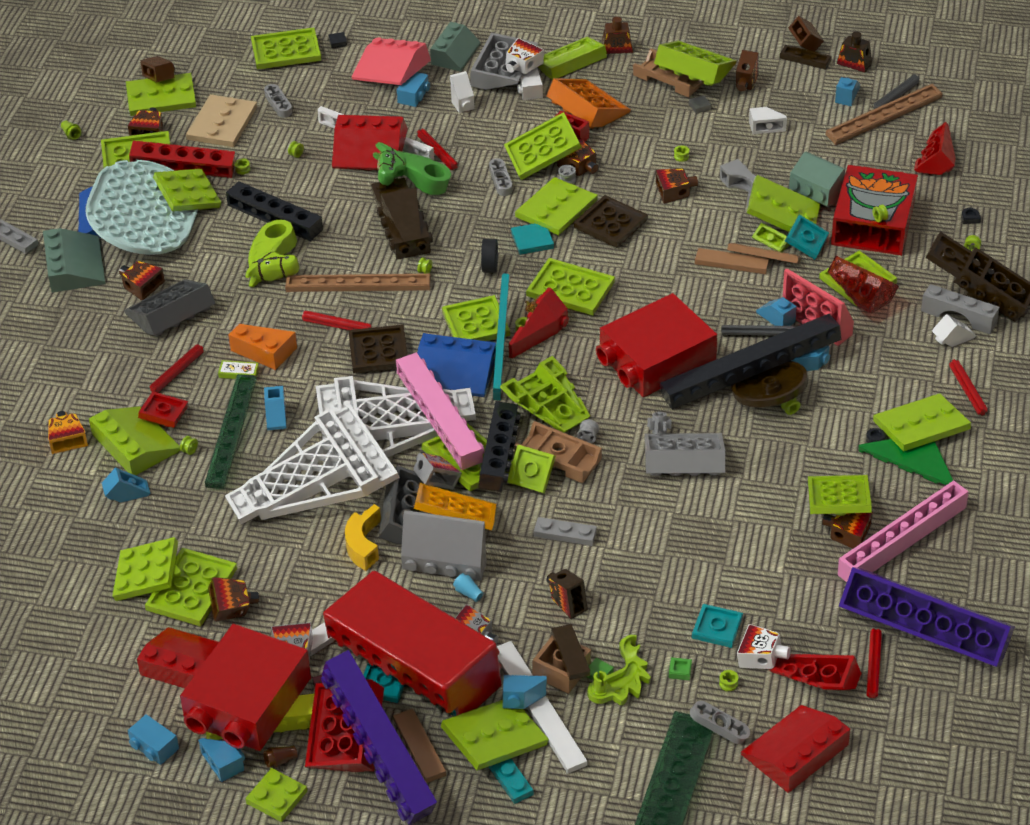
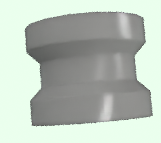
M571 165L561 166L558 170L559 179L574 185L576 182L575 167Z
M589 419L583 420L577 433L578 439L591 444L594 443L599 431L598 423Z

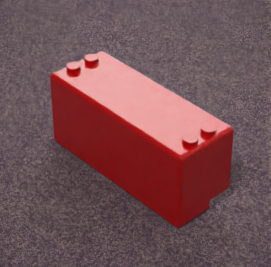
M375 570L370 572L323 612L328 638L332 637L337 640L339 647L345 645L352 650L354 655H361L367 659L370 665H377L383 669L386 675L391 674L396 677L400 684H407L412 687L416 694H423L430 699L433 705L439 704L446 709V713H451L456 709L457 716L477 709L502 686L501 664L498 659L500 652L494 641Z

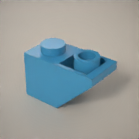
M283 386L264 387L267 430L287 429Z

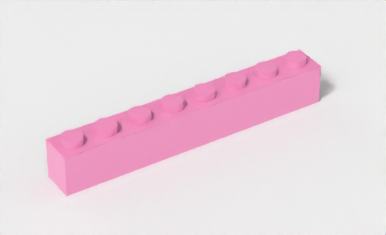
M417 352L396 359L398 376L460 469L464 470L482 463L483 445L477 442L474 432L469 430L466 420L460 417L459 411L456 406L452 405L449 395L443 392L440 382H437L433 372L428 370L425 360L421 359Z
M952 481L840 557L838 576L847 582L852 567H859L873 573L967 507L969 491L957 482Z

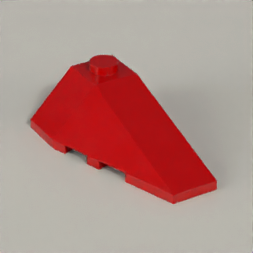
M945 122L932 131L926 142L928 145L921 151L922 158H918L915 162L914 170L916 172L942 175L944 172L948 173L954 168L956 157L949 126Z
M548 287L537 299L536 305L538 306L533 313H528L524 327L520 326L509 342V358L513 359L557 334L563 327L567 326L569 322L568 309L552 288Z
M790 654L789 659L777 658L774 668L770 669L773 673L827 690L856 689L861 676V671L854 655Z

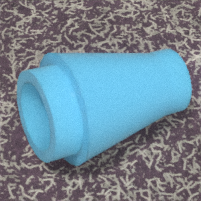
M464 573L460 574L453 583L455 591L473 599L475 602H478L484 594L472 578Z

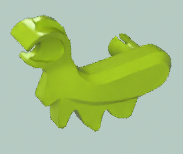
M627 635L620 641L619 649L621 656L625 660L624 668L609 675L599 671V677L597 672L594 673V681L588 686L587 696L590 701L602 704L613 700L622 706L627 702L628 693L633 694L636 698L640 697V681L647 684L650 683L651 677L645 671L647 670L648 663L637 656L640 650V644L636 646L637 635Z

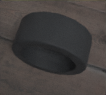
M497 239L482 240L481 267L483 273L497 272Z

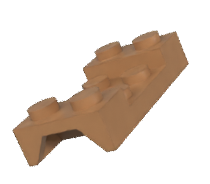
M652 48L649 50L644 63L641 65L633 64V76L646 81L651 77L675 86V92L686 97H690L704 84L702 80L689 79L688 75H677L673 70L660 69L659 65L654 64L657 50Z
M536 421L532 423L526 440L522 444H515V452L517 445H522L555 455L556 458L553 466L564 470L566 477L580 483L587 479L602 459L601 447Z

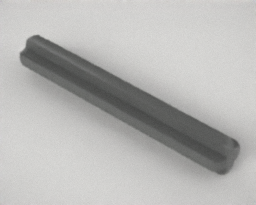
M913 74L875 102L873 108L876 109L896 100L918 84L920 77Z
M722 325L721 334L775 336L795 327Z

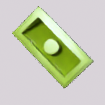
M763 223L759 225L752 236L753 239L778 252H783L790 246V244L785 242L786 235Z

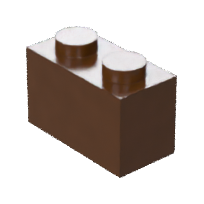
M799 15L788 27L799 45L807 50L815 52L824 42L813 24Z
M159 56L140 60L143 77L155 82L175 78V67L171 61Z

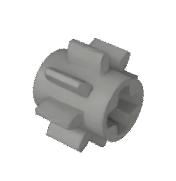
M654 412L652 418H648L647 427H649V430H652L653 434L663 435L666 434L667 429H671L672 420L670 417H667L665 412Z

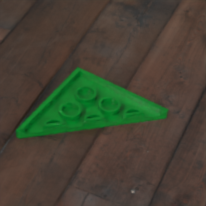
M892 439L858 445L859 452L869 453L873 455V458L885 463L891 462L907 472L920 474L924 479L936 484L939 482L948 485L953 481L935 441L903 451Z

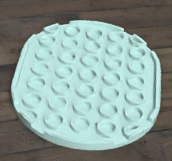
M123 160L115 162L112 166H106L98 174L87 200L86 217L92 229L108 243L129 252L155 255L176 250L186 242L198 209L172 211L153 179L154 172L174 170L145 160H137L136 162Z

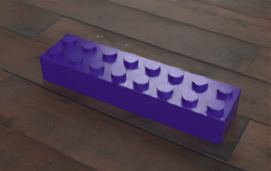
M852 567L839 603V607L995 667L1001 666L1015 626L859 567Z
M347 650L326 661L321 681L326 689L329 688L332 692V700L337 708L340 707L344 714L342 716L346 725H351L354 730L353 736L358 745L362 744L365 749V758L369 764L373 763L377 770L375 771L377 779L380 783L384 782L388 789L386 790L388 798L392 803L395 801L399 808L397 812L400 819L411 825L430 815L437 801L350 651Z

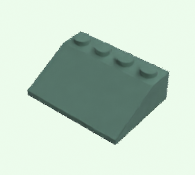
M62 228L43 231L48 278L52 293L106 284L99 236Z

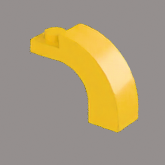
M375 504L368 510H365L362 515L354 512L345 526L348 556L353 563L365 571L379 560L378 545L365 538L381 522L380 507Z

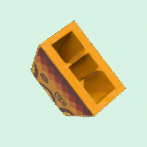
M59 411L55 418L49 420L48 440L52 454L88 446L85 430L76 414L67 415V412Z

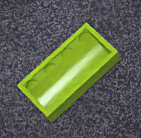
M585 37L544 54V62L538 68L553 80V78L562 77L606 58L605 45Z

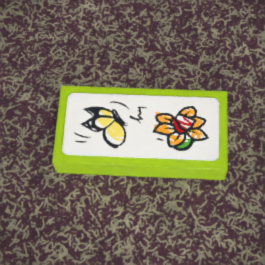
M222 360L218 376L219 378L256 380L259 363Z

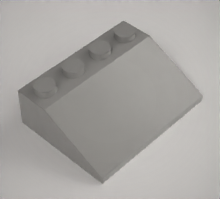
M491 32L471 69L470 85L472 87L487 90L518 84L523 73L516 70L510 73L506 69V53L518 38ZM524 40L528 43L538 46L537 42Z
M722 433L644 434L646 473H650L652 476H660L662 473H669L672 476H679L681 473H689L693 476L701 475V473H709L710 475L725 473V446Z
M405 510L401 548L402 569L449 577H458L464 573L469 575L472 580L481 581L487 564L485 522Z

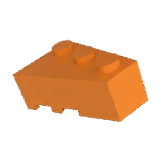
M239 324L228 334L232 352L274 370L297 349L296 333L293 331Z

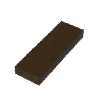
M785 45L780 53V59L824 70L827 69L832 60L830 55Z
M572 624L551 628L553 639L569 680L590 676V668Z

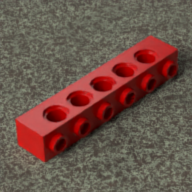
M133 140L129 160L130 162H136L137 160L155 162L174 171L202 169L205 175L232 178L235 168V151Z

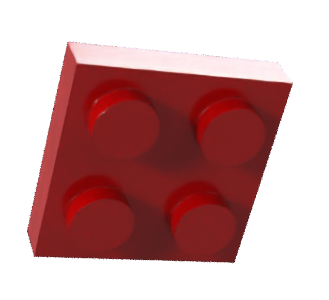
M152 391L139 410L138 418L175 428L188 408V401Z

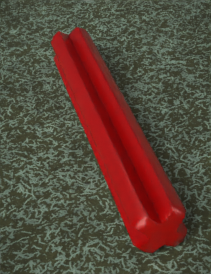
M422 128L417 131V136L426 145L434 147V154L450 170L458 168V162L425 129Z
M307 310L302 314L303 321L344 330L372 327L370 323Z
M199 344L193 346L149 386L150 391L160 392L204 352L203 347Z
M953 359L949 363L950 369L976 413L981 416L985 415L988 412L985 403L959 360Z
M875 628L870 631L866 693L868 698L874 699L878 697L882 639V631Z

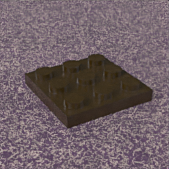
M604 195L574 222V228L618 248L648 220V214Z
M404 324L348 330L353 373L397 369L396 359L408 356Z

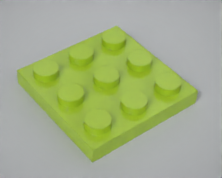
M202 169L154 172L153 179L172 211L220 208L221 201Z
M860 250L819 274L820 280L855 306L861 305L897 283V277Z
M495 295L442 307V313L452 337L480 341L497 339L499 304ZM507 322L505 337L510 336V329L508 327Z
M175 537L120 550L112 595L115 601L171 588L178 541Z

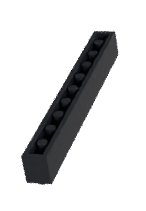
M826 314L660 382L662 397L671 409L680 407L842 340L840 325L830 314Z

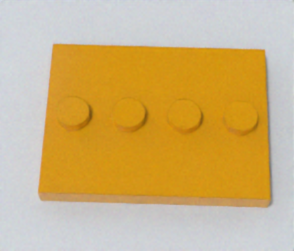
M420 483L414 509L434 515L484 521L485 529L492 530L496 504Z

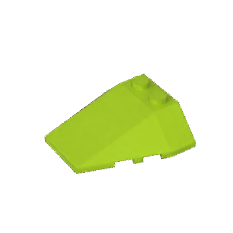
M553 356L540 362L535 372L522 380L517 381L515 378H512L500 386L512 401L563 433L581 424L583 420L590 418V414L580 397H577L574 391L573 383L569 382L565 368Z

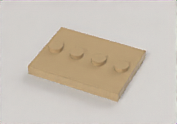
M210 94L186 133V139L234 147L257 109V102Z

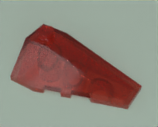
M835 256L827 271L837 284L845 290V293L854 301L853 303L857 307L871 314L891 303L899 287L895 283L838 256Z

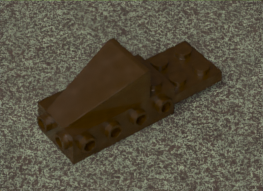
M405 177L394 179L390 185H383L380 182L371 184V190L378 206L376 208L378 218H381L382 228H385L386 239H389L390 250L394 252L396 260L431 253L430 243L433 242L431 232H428L427 221H424L423 211L420 210L416 187L409 189Z
M941 231L939 232L925 258L955 277L953 282L965 290L963 295L1000 307L999 313L1007 316L1014 322L1020 316L1023 318L1029 310L1027 307L1030 305V282L978 248L974 247L971 251Z

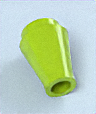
M67 120L61 123V128L68 139L76 140L81 136L79 125Z

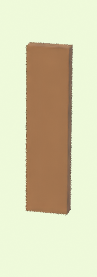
M729 243L727 247L729 251L792 263H800L801 260L799 255L742 244Z
M698 248L695 264L766 274L769 258Z
M413 708L393 715V720L425 782L429 783L445 777L446 770Z

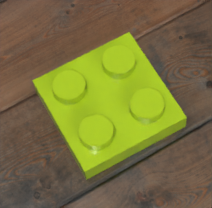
M517 445L508 475V483L545 493L556 456Z
M271 768L245 800L246 804L283 822L308 790L306 785Z

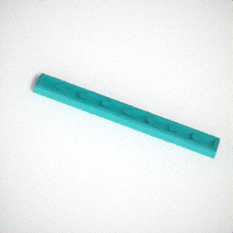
M504 273L501 280L493 382V399L499 401L501 400L500 386L502 385L509 294V274Z

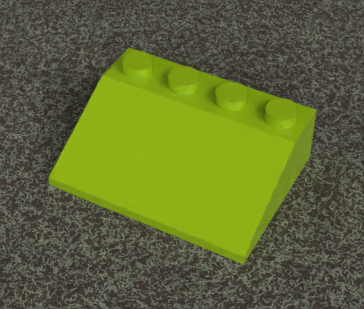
M679 40L659 44L654 64L659 65L660 69L673 70L677 75H688L689 79L696 81L699 79L704 81V84L710 86L720 83L737 63V60Z
M140 406L108 409L89 418L92 435L128 473L138 475L181 451L180 446L157 423L138 418Z

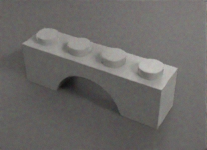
M739 159L720 165V180L728 188H739L749 193L747 200L748 208L756 176Z
M930 284L923 294L921 311L939 317L945 311H955L964 315L970 321L973 329L991 334L997 324L1000 307Z

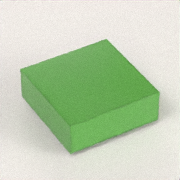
M671 657L669 678L690 680L692 659Z
M595 658L589 665L590 676L587 677L594 681L593 676L595 672L598 673V677L599 671L609 675L614 672V667Z

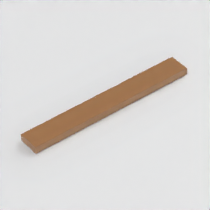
M932 83L828 129L825 135L835 145L840 144L942 98L943 93Z
M430 274L291 275L286 277L285 289L286 292L430 290L431 276Z

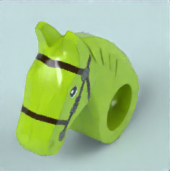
M274 220L260 229L254 238L249 251V268L246 272V278L251 277L249 287L253 288L263 280L274 281L282 277L294 275L299 271L300 266L297 257L294 255H284L290 252L297 243L293 226L289 221Z

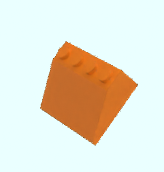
M553 78L547 94L552 103L563 107L565 112L589 121V128L592 129L594 127H603L631 111L630 108L587 79Z

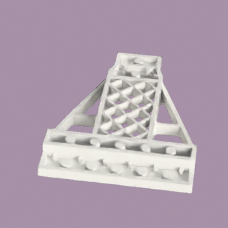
M353 376L334 378V384L316 386L319 414L330 408L335 413L351 404L358 416L363 417L361 419L375 440L388 439L390 441V447L382 450L387 458L438 436L428 419L423 417L424 413L405 387L353 380ZM470 388L457 390L443 389V392L449 395L452 405L457 407L461 418H464L466 421L476 420ZM355 390L382 393V396L356 399ZM415 408L420 410L417 414L412 412ZM396 410L401 412V414H399L398 416H396L393 413ZM376 413H379L382 416L380 418H377L374 415ZM406 416L412 418L409 422L404 420ZM388 418L392 420L390 424L384 421ZM368 421L373 422L371 426L366 425ZM413 436L397 444L393 443L394 438ZM331 462L329 466H336L337 462Z
M350 404L335 413L330 408L315 416L316 421L262 473L249 479L240 488L226 494L225 497L238 520L243 524L258 515L261 520L365 497L400 477ZM318 431L323 433L325 436L324 440L302 451L301 448ZM318 461H324L323 465H317ZM331 462H337L336 466L329 465ZM301 470H307L305 475L299 473ZM313 471H318V476L312 475ZM347 477H352L359 487L335 494H330L327 489ZM283 480H289L288 484H282ZM296 480H297V481H302L301 485H294V484H295ZM278 490H285L283 495L277 494ZM321 491L326 494V496L306 500Z

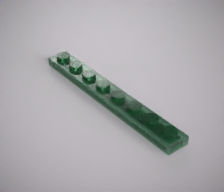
M237 374L205 479L206 488L225 489L255 388L256 375Z

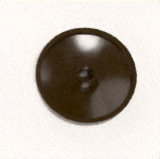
M789 361L733 384L732 391L736 401L745 406L770 407L788 402L800 395L806 389L809 380L803 365Z

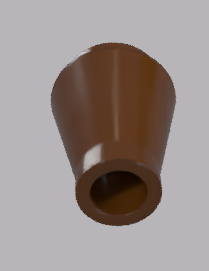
M295 746L269 747L268 750L263 752L265 764L268 768L272 767L275 769L297 758Z

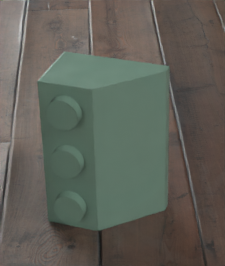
M450 22L430 48L431 65L461 72L481 42L465 25Z
M806 151L790 172L789 189L825 206L833 205L838 202L845 177V169Z

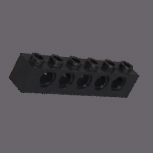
M240 181L226 192L227 205L266 223L274 220L289 221L293 226L295 235L311 242L323 231L322 216Z
M495 401L480 471L479 489L502 492L503 484L507 485L509 473L506 472H510V460L513 457V448L515 447L521 413L517 412L518 404Z

